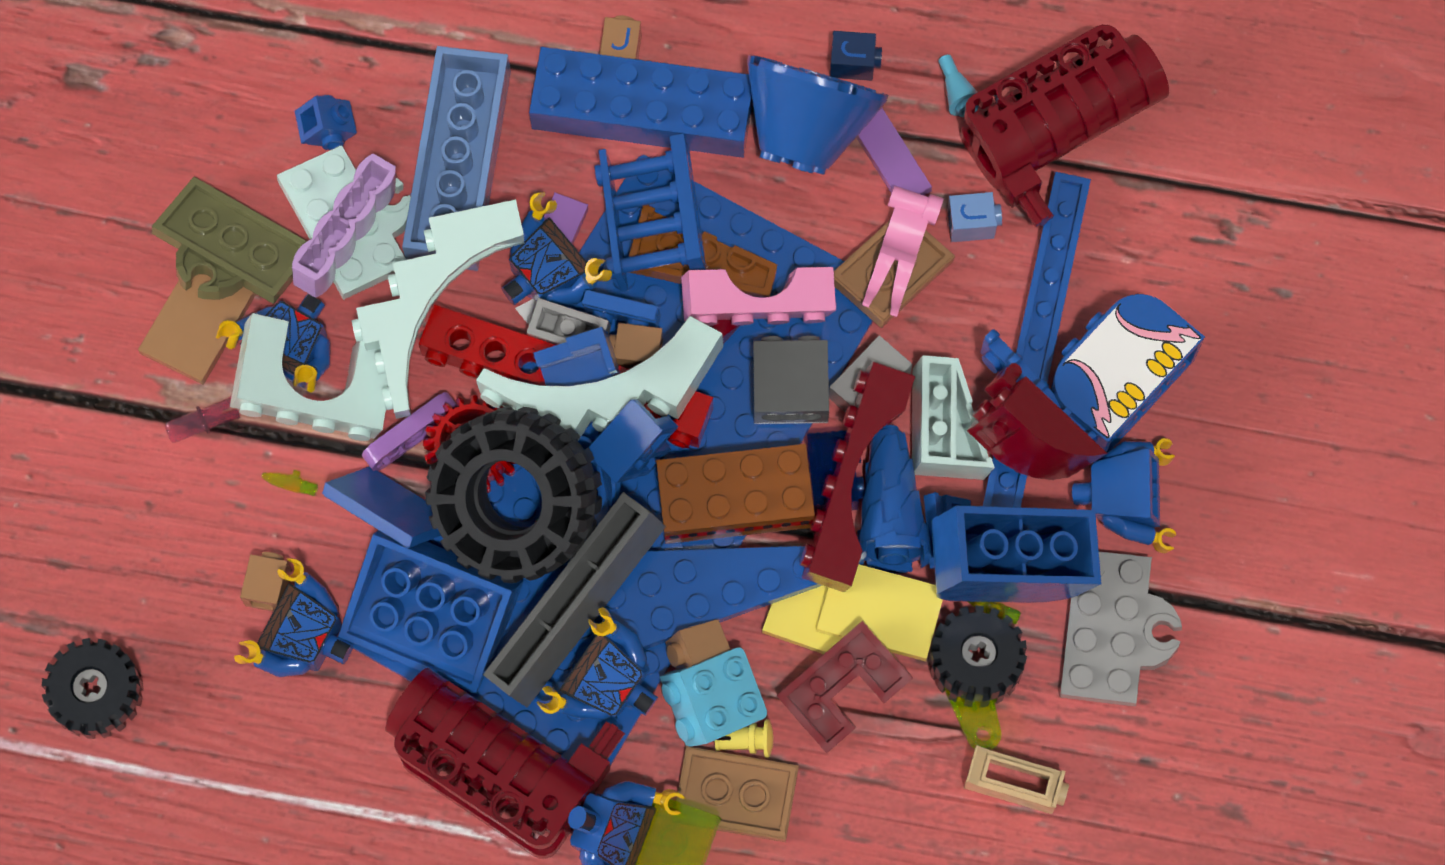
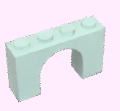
M252 313L244 326L230 407L240 409L239 413L249 417H261L262 414L276 417L277 422L286 425H297L298 422L312 425L313 430L322 433H333L334 430L346 432L349 438L359 441H368L370 438L374 439L383 430L386 407L382 388L389 386L386 373L378 374L374 353L380 352V348L366 351L364 342L358 341L352 347L347 382L343 393L331 400H311L298 394L289 385L283 373L282 357L289 321Z

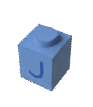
M993 192L949 196L947 213L951 242L994 239L997 226H1002V210L1000 204H994Z

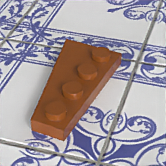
M645 205L642 208L638 223L667 217L656 213L655 208ZM677 231L634 239L629 257L678 248V244L684 243L683 234H678ZM705 231L703 232L702 240L707 270L725 269L732 283L745 294L758 298L771 297L777 273V264L736 245L730 247L717 241L716 236ZM679 262L629 273L682 284L681 277L690 268L689 265L682 266V263Z

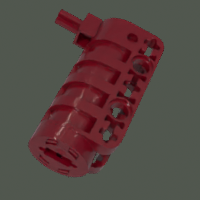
M1102 24L972 95L965 106V119L961 126L960 138L985 178L994 188L1001 190L1011 208L1020 204L1035 228L1039 225L1041 227L1048 220L1052 219L1054 215L1039 194L1042 180L1036 171L1167 98L1169 95L1168 80L1157 56L1140 36L1133 34L1124 39L1115 27ZM1099 37L1104 41L1111 40L1109 49L1104 45L1097 46ZM1075 52L1079 54L1066 63L1063 60L1067 53ZM1040 71L1043 75L1036 78L1037 72ZM1006 87L1018 88L1003 98L1002 91ZM992 96L995 97V101H996V102L993 103V104H992V101H993V97H992ZM978 105L981 109L975 112V106Z
M429 667L423 669L404 690L392 709L385 726V731L395 737L394 747L401 759L403 767L410 774L539 859H547L554 856L573 830L568 823L571 810L577 806L583 807L586 796L590 793H596L598 786L611 769L610 762L607 759L625 735L617 726L606 721L589 747L581 743L571 759L567 760ZM421 748L424 749V756L427 759L426 764L422 763L424 756L418 752ZM437 758L442 759L433 767ZM447 767L454 768L453 772L447 776L439 775ZM459 778L458 783L455 786H453L452 783H454ZM467 778L471 780L468 785L466 784ZM470 789L476 792L473 796L469 794ZM483 790L487 791V798L480 794ZM488 800L490 801V806H489V807H487L486 805H484V804H486V803L488 802ZM509 809L518 811L513 818L504 819L501 817ZM530 820L534 822L531 827L528 826ZM533 831L540 835L537 839L532 837ZM546 831L550 833L547 837L542 836Z

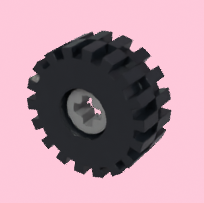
M976 605L973 613H969L968 607L960 608L958 616H955L952 612L946 617L945 624L940 623L933 637L929 655V665H932L930 672L932 679L938 678L937 687L942 693L945 690L950 691V700L956 702L958 697L964 698V706L972 707L973 701H979L980 708L988 707L992 699L995 704L1003 701L1005 694L1007 693L1010 696L1015 690L1016 684H1019L1026 664V640L1021 641L1023 632L1019 626L1014 629L1011 627L1013 619L1008 615L1003 620L998 618L1000 610L995 608L991 609L990 614L983 613L984 606ZM978 647L980 649L983 648L984 656L988 659L981 658L978 662L972 660L973 653L969 650L976 651Z
M90 638L82 639V645L77 646L75 642L66 645L69 651L64 654L59 650L54 655L57 659L54 665L48 663L45 671L49 675L47 679L42 678L41 685L46 694H42L44 703L49 708L47 710L51 716L72 734L79 737L82 734L87 739H96V735L100 734L103 738L112 736L110 731L115 728L119 732L126 727L123 722L127 718L132 721L137 715L134 712L135 706L141 707L143 699L139 693L144 691L143 682L139 678L141 674L138 668L120 647L115 644L110 645L103 639H98V643L93 642ZM97 678V685L101 688L98 694L91 692L88 697L85 696L87 691L83 688L84 683H92Z

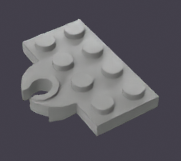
M1099 551L1102 584L1071 598L1060 698L1136 707L1140 670H1155L1166 665L1177 652L1181 642L1176 639L1168 642H1159L1153 637L1152 630L1158 625H1166L1173 631H1181L1182 624L1172 605L1161 597L1148 594L1152 557Z

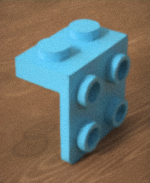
M733 648L691 667L671 671L659 676L663 684V697L671 706L676 719L675 727L677 734L685 742L686 746L692 747L708 744L758 722L767 715L766 706L745 651L742 648Z

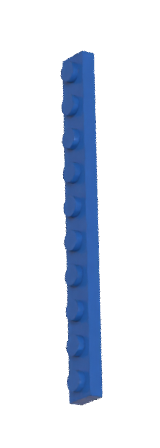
M1055 172L1048 203V208L1054 217L1043 225L1016 353L1023 357L1022 361L1041 380L1044 379L1046 382H1048L1091 179L1061 172ZM993 456L992 461L995 468L989 474L982 506L1021 508L1027 475L1014 471Z

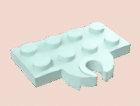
M342 145L277 175L280 187L310 240L313 239V232L318 221L325 214L333 210L334 201L339 192L346 185L354 181L356 169ZM396 178V194L403 190L404 185L398 178ZM410 195L403 196L398 204L387 205L384 209L377 212L370 231L356 241L355 250L351 258L343 266L336 269L333 282L343 300L387 280L388 275L395 274L393 263L406 260L394 238L405 231Z

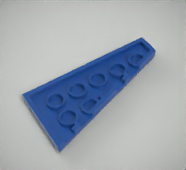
M805 546L647 551L604 608L609 611L613 620L619 621L635 632L643 649L646 650L665 643L679 630L719 619V622H723L823 585L802 578L805 567L800 566V560ZM600 615L602 622H604L605 619Z

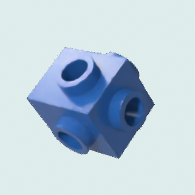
M316 95L294 111L301 144L322 146L325 150H333L341 145L343 146L345 141L357 134L351 104L348 100L335 99L331 95Z

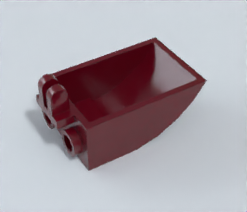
M1012 363L1000 371L994 380L986 386L984 391L992 397V400L986 399L976 408L972 414L975 421L967 430L999 462L1018 473L1037 479L1056 480L1071 477L1108 454L1027 376L1016 382L1022 373L1021 367L1016 363Z

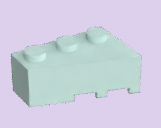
M922 355L913 368L915 379L912 386V459L915 475L984 480L995 467L992 458L988 456L987 450L967 432L975 418L972 416L974 412L971 405L973 400L959 358Z

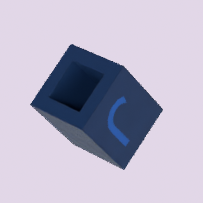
M833 31L830 76L838 79L873 81L874 68L881 69L882 47H875L876 34Z

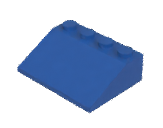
M378 530L372 535L338 637L419 671L429 667L454 685L476 694L485 677L483 674L488 669L512 616L524 581L504 583L501 580V576H497L492 580L486 579L478 575V569L471 567L467 570L457 562L458 556L454 552H447L444 548L427 541L411 548H406Z

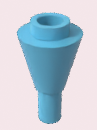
M944 55L938 62L945 75L949 112L954 116L964 117L968 99L978 93V91L958 71L952 56ZM978 105L975 106V112L978 110Z

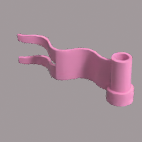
M894 185L888 206L894 208L862 303L863 306H870L894 260H897L898 265L891 296L890 315L898 316L927 224L935 226L944 198L932 194L927 197Z

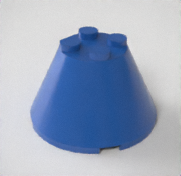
M749 54L747 65L759 149H761L760 157L777 163L793 164V168L801 171L825 175L826 169H829L880 111L886 104L889 96L885 93H876V90L801 67L796 68Z

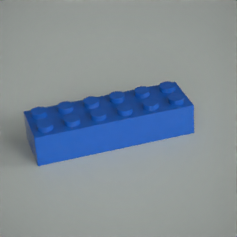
M541 47L529 115L531 127L534 130L671 148L670 136L684 133L689 151L744 158L753 100L749 74Z

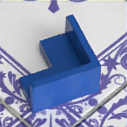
M603 327L568 337L565 343L533 353L537 366L542 371L546 386H575L599 382L621 374L608 332Z
M632 399L591 444L589 449L595 458L594 460L615 483L648 475L657 466L656 460H662L671 450L666 440L679 426L669 416L655 419L637 399Z

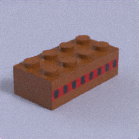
M806 444L656 460L663 524L666 526L664 529L665 544L811 528L815 513Z

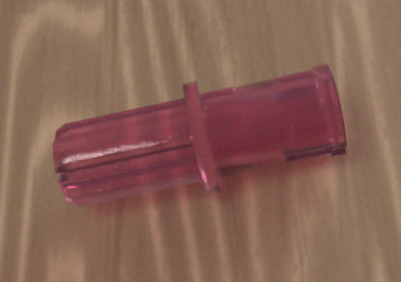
M232 396L202 409L200 406H197V411L167 422L165 429L170 441L176 443L204 431L209 434V429L234 419H239L240 415L237 409L222 413V411L231 408Z

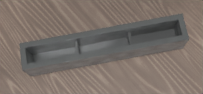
M623 492L483 675L510 697L528 708L590 627L588 620L591 619L594 622L600 614L598 609L607 605L666 526L650 511Z

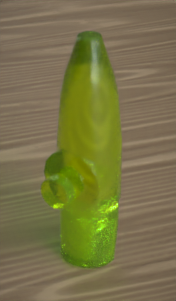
M294 470L292 475L262 473L261 476L270 484L295 493L316 496L318 491V484L299 478L301 472Z
M967 601L973 607L976 605L984 606L983 612L990 614L992 608L1000 610L998 618L1004 619L1008 615L1013 619V624H1017L1021 615L1020 611L1000 602Z

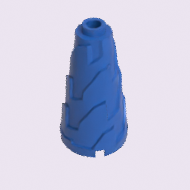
M886 425L870 441L869 462L866 463L865 494L862 501L860 530H857V538L863 550L859 564L863 565L864 561H866L867 567L898 574L912 572V562L920 560V569L928 565L929 559L932 558L928 523L924 522L920 494L916 486L913 459H910L905 433L899 431V428L895 425Z

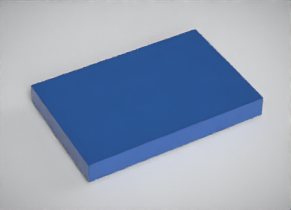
M370 466L328 481L324 485L322 494L326 498L406 548H411L441 535L438 528L434 530L429 519L433 515L431 505L426 504V500L379 471H373Z

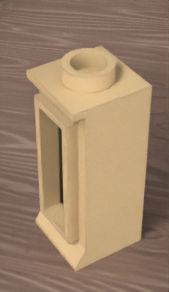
M976 745L964 789L1052 814L1056 804L1064 805L1069 784L1063 782L1066 771L1052 769ZM989 763L1049 780L1045 795L987 778L986 773Z

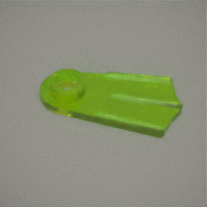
M945 690L946 696L970 746L974 749L976 745L988 750L996 748L1001 739V729L994 700H990L988 707L980 708L979 701H973L972 707L964 706V698L958 697L956 702L950 700V691ZM980 730H986L990 734V739L982 741L977 737L976 733Z

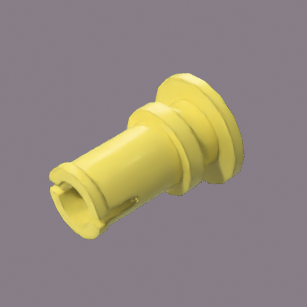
M765 719L764 727H757V724L753 723L749 727H744L726 735L731 737L730 740H715L716 751L749 750L750 754H756L757 750H764L765 758H769L773 748L774 736L770 720Z

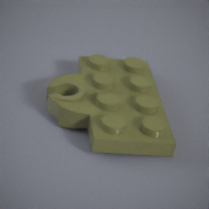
M196 177L190 180L152 225L153 235L178 249L176 252V275L185 290L191 288V281L196 275L204 274L211 278L210 281L200 284L198 288V298L207 300H220L232 296L242 287H245L274 304L293 281L292 263L298 249L307 242Z

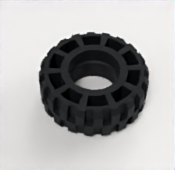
M512 407L499 408L458 427L451 433V438L440 445L435 453L438 461L431 464L428 470L427 479L432 483L431 488L425 491L426 504L431 505L433 515L429 517L433 530L438 528L443 538L440 543L447 552L452 550L458 556L457 562L467 570L471 567L478 569V575L489 580L501 576V580L504 583H517L523 578L529 581L541 578L574 557L597 526L594 517L601 511L602 497L597 496V488L602 485L600 472H594L591 461L595 458L589 447L585 450L577 441L581 436L572 427L567 430L560 426L561 419L550 413L540 416L535 408L522 407L518 410H514ZM500 461L516 463L525 468L536 480L542 495V511L539 520L530 527L512 525L503 520L491 506L487 495V477L495 463Z

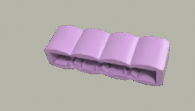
M375 154L369 155L359 164L354 174V181L346 185L339 192L334 201L333 210L325 214L318 221L313 232V239L304 243L296 252L292 263L293 285L315 298L328 290L335 278L336 269L343 266L351 258L355 250L356 241L370 231L374 224L376 213L384 209L393 198L396 187V166Z

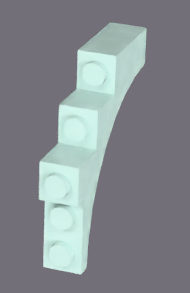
M516 199L430 217L431 229L424 230L428 252L436 251V254L394 262L395 274L388 275L392 297L400 295V299L356 308L358 319L351 320L356 342L363 341L366 351L377 348L381 349L380 352L374 353L378 374L386 373L389 387L382 388L386 410L394 409L396 419L411 416L408 395L410 357L417 333L433 303L446 287L471 265L497 251L524 243V233Z
M689 316L675 336L652 357L624 373L599 382L575 386H538L508 379L485 368L478 376L476 382L481 394L480 397L489 405L495 408H500L502 405L504 407H512L514 410L522 407L535 408L540 416L550 413L561 419L560 426L566 430L572 427L580 436H582L590 422H593L592 426L602 433L632 399H637L643 406L647 402V406L662 417H666L669 414L679 419L722 350L723 336L721 332Z

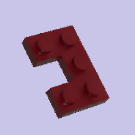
M864 620L777 694L781 702L826 753L856 728L832 700L853 679L860 675L883 703L887 702L913 679V676Z

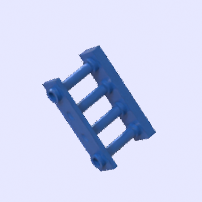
M684 133L670 136L671 150L666 151L664 156L612 166L606 149L599 150L600 165H595V175L598 186H603L612 253V257L606 258L607 270L612 272L611 279L617 280L621 292L628 291L626 275L628 272L679 262L682 263V266L689 265L690 270H707L691 155ZM663 170H669L670 173L675 172L676 181L670 182V186L616 196L614 180ZM673 200V203H679L680 212H675L674 217L620 227L619 210ZM677 231L678 234H683L684 243L678 244V248L624 258L623 241Z

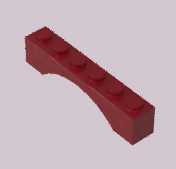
M872 362L865 371H859L853 391L858 393L855 406L851 404L848 406L843 420V426L848 427L845 439L838 440L832 456V460L836 461L837 465L834 474L827 475L821 495L826 496L823 510L817 509L810 530L816 532L812 545L806 544L801 556L800 566L805 567L802 575L803 579L841 592H846L852 587L863 551L855 532L852 517L851 491L855 471L864 450L872 438L883 427L896 420L905 411L914 383V375L876 362Z

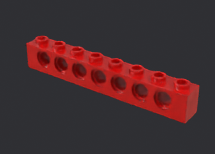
M435 304L419 341L422 356H425L424 359L435 366L445 367L448 364L460 368L459 371L462 374L475 379L478 378L485 368L508 379L538 386H546L541 369L539 368L535 373L526 374L521 371V368L528 362L536 363L534 352L555 346V344ZM460 339H466L471 342L469 347L462 351L452 348V345ZM492 351H502L505 353L504 358L499 362H490L486 359ZM619 366L621 373L630 370L628 368ZM695 391L679 419L673 420L679 427L668 439L671 444L681 448H689L690 445L699 448L714 408L713 397ZM647 402L644 404V407L652 414V416L655 419L661 418L660 415L653 412L647 406Z

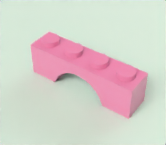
M833 267L796 268L789 274L783 290L775 296L766 298L753 297L739 290L732 283L725 269L688 270L681 277L684 321L691 316L708 326L717 325V320H731L732 325H749L754 323V319H767L768 324H785L790 322L789 318H803L804 323L825 322V317L836 311Z

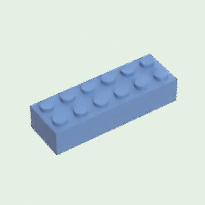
M437 46L402 245L406 260L436 254V251L428 252L424 230L431 229L430 217L487 206L490 203L511 75L508 54ZM480 261L471 265L467 270L478 271Z

